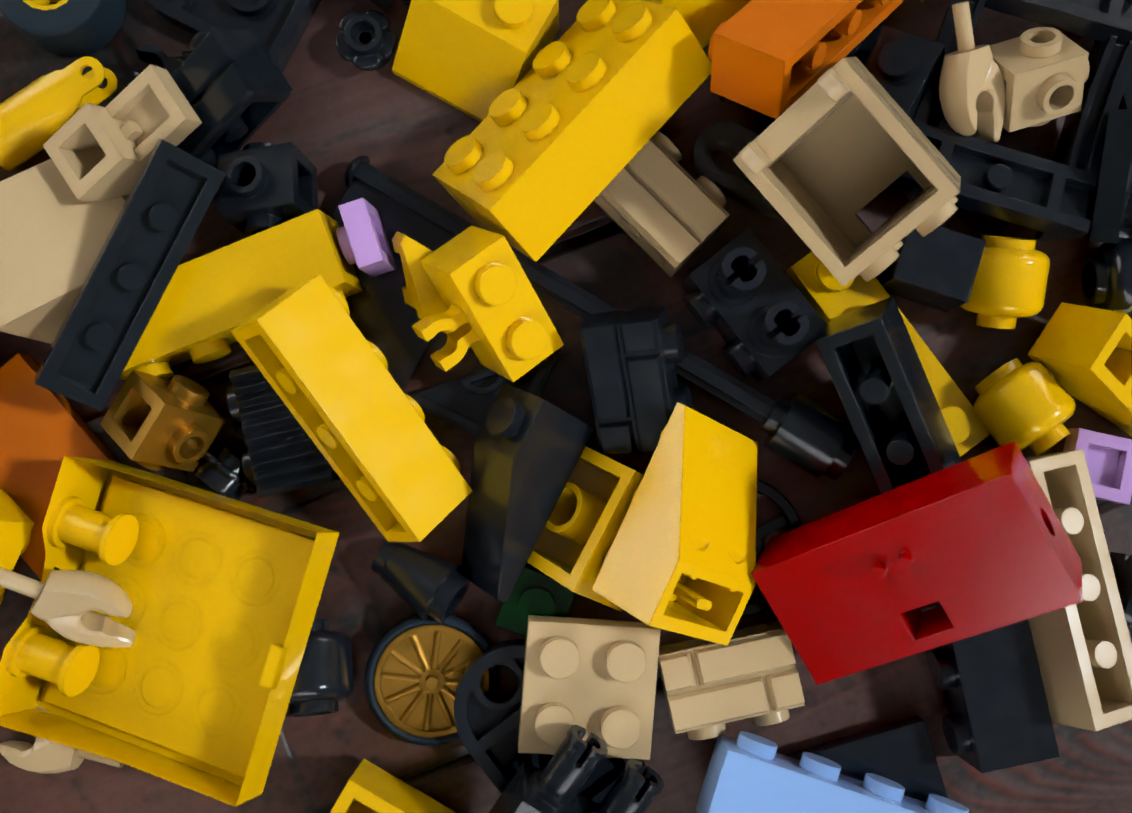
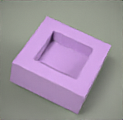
M363 197L339 205L344 226L337 228L336 233L340 248L348 264L357 263L358 269L372 277L396 270L397 268L378 210Z
M1083 428L1068 429L1071 434L1066 437L1063 452L1084 450L1095 498L1115 504L1130 505L1132 496V440Z

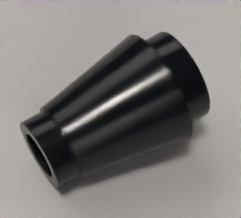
M387 541L380 548L371 565V570L378 574L425 621L431 616L443 624L456 611L470 585V579L460 574V565L407 544H401L400 542Z

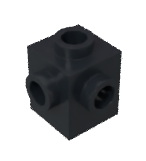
M254 142L245 145L242 150L218 154V170L226 175L214 196L216 208L220 216L247 237L318 209L317 168L292 142L276 145L267 142Z

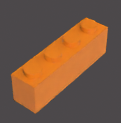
M751 0L729 20L722 22L713 32L708 48V56L712 61L710 92L777 119L806 93L828 69L833 68L842 58H845L904 0Z

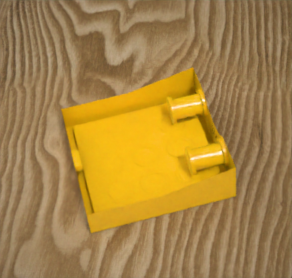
M64 456L42 526L46 557L41 582H45L51 570L88 571L113 581L127 593L132 602L133 611L129 617L107 616L113 621L135 630L136 637L133 646L129 648L87 645L63 637L44 620H39L29 611L24 622L5 646L0 661V726L119 761L234 807L261 795L265 787L340 532L116 461ZM93 611L98 614H104L100 611ZM39 706L47 710L48 712L36 709V707Z

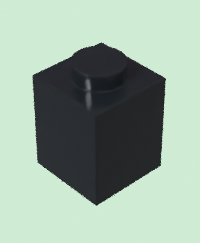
M940 226L924 237L914 229L901 240L903 245L897 250L900 256L879 274L878 281L888 294L947 312L968 303L986 241Z

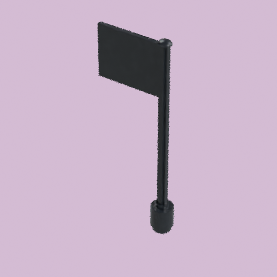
M363 155L354 158L346 168L344 179L348 189L339 205L363 197L378 210L397 269L372 277L358 269L357 263L353 264L363 291L346 297L350 311V318L365 339L375 344L384 354L388 363L387 370L401 390L404 391L435 337L426 342L419 338L411 327L420 319L417 316L416 309L407 305L404 301L402 287L406 286L401 257L399 253L394 252L392 239L398 231L434 252L471 225H475L370 165L369 157ZM337 207L331 218L337 221L339 227H342L344 223L339 207ZM511 247L533 289L585 321L596 313L619 311L612 305ZM685 348L683 363L675 364L676 374L761 423L759 429L768 434L764 443L765 448L816 478L824 474L832 480L838 479L850 464L860 445L856 434L850 431L851 424L798 392L789 401L781 397L774 401Z

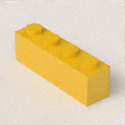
M316 209L178 265L119 380H127L132 370L169 379L174 375L171 367L191 359L194 364H202L231 353L229 344L237 341L231 333L234 328L289 288L318 274L322 276L327 285L334 287L345 300L346 297L363 291L354 265L348 264L340 248L336 229L339 228L337 221L321 210Z
M318 274L289 288L234 328L231 333L388 542H421L472 492V489L460 474L461 466L457 458L450 450L439 444L425 424V415L422 408L412 397L403 393L387 370L388 363L384 354L375 344L365 339L350 318L349 307L344 297L334 287L327 285L322 276Z

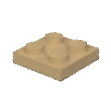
M528 615L518 753L554 755L566 738L572 725H579L586 729V734L582 740L586 741L592 732L603 741L608 750L606 758L650 760L661 629L648 626L643 622Z

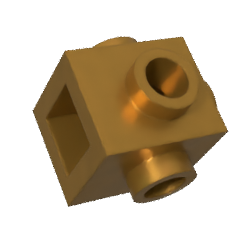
M132 370L100 425L124 453L141 466L154 471H163L165 467L194 472L226 419L207 401L210 396L209 392L192 379L181 375H174L172 380Z

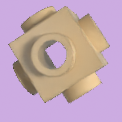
M1036 27L1026 30L1020 37L990 45L993 60L998 65L1004 78L1006 103L1002 127L1009 133L1026 127L1042 126L1053 119L1081 111L1084 83L1087 81L1090 72L1089 53L1059 30L1053 27Z

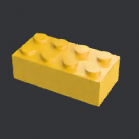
M588 0L579 9L575 23L558 41L548 44L536 55L531 70L514 88L504 91L492 102L487 117L472 133L460 138L451 145L445 154L443 164L432 175L477 224L486 230L504 235L509 245L537 262L711 74L712 63L677 8L646 0Z

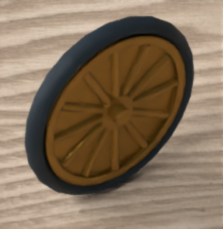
M416 615L390 627L372 649L364 673L365 693L369 707L378 722L392 735L412 744L442 746L459 741L460 737L454 720L456 688L466 666L477 654L490 646L489 642L473 625L451 615L443 624L431 616L425 621L419 615ZM498 665L488 668L481 677L483 688L497 696L499 690Z

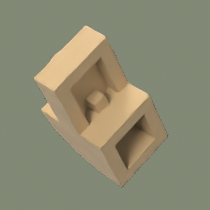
M150 64L106 107L86 103L43 147L78 200L103 201L131 193L159 138L174 146H178L202 122L168 70Z

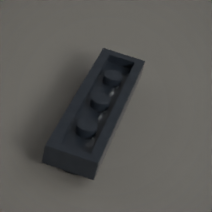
M158 139L34 377L36 385L103 411L226 175L224 172L169 142Z

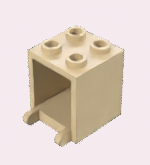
M857 57L842 58L833 68L828 69L806 93L754 141L747 144L739 152V155L733 159L735 164L843 287L859 274L866 282L878 276L900 256L897 250L903 245L901 240L914 229L922 237L928 235L958 209L955 203L958 201L956 195L960 193L961 176ZM908 171L924 190L872 232L856 213Z

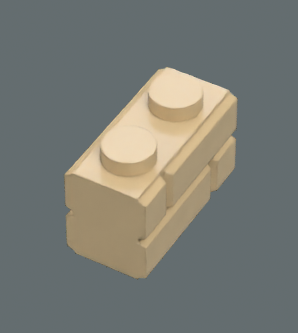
M657 131L593 201L653 261L672 277L721 229L730 214L723 208L727 201L721 190L705 176H699L695 180L678 164L682 159L678 148L668 137Z
M772 621L736 629L728 646L699 638L659 646L658 668L669 718L675 734L687 732L690 740L711 739L727 731L725 723L750 718L751 724L754 726L774 725L790 718L788 709L805 706L801 682L795 665L796 660L792 643L780 622Z

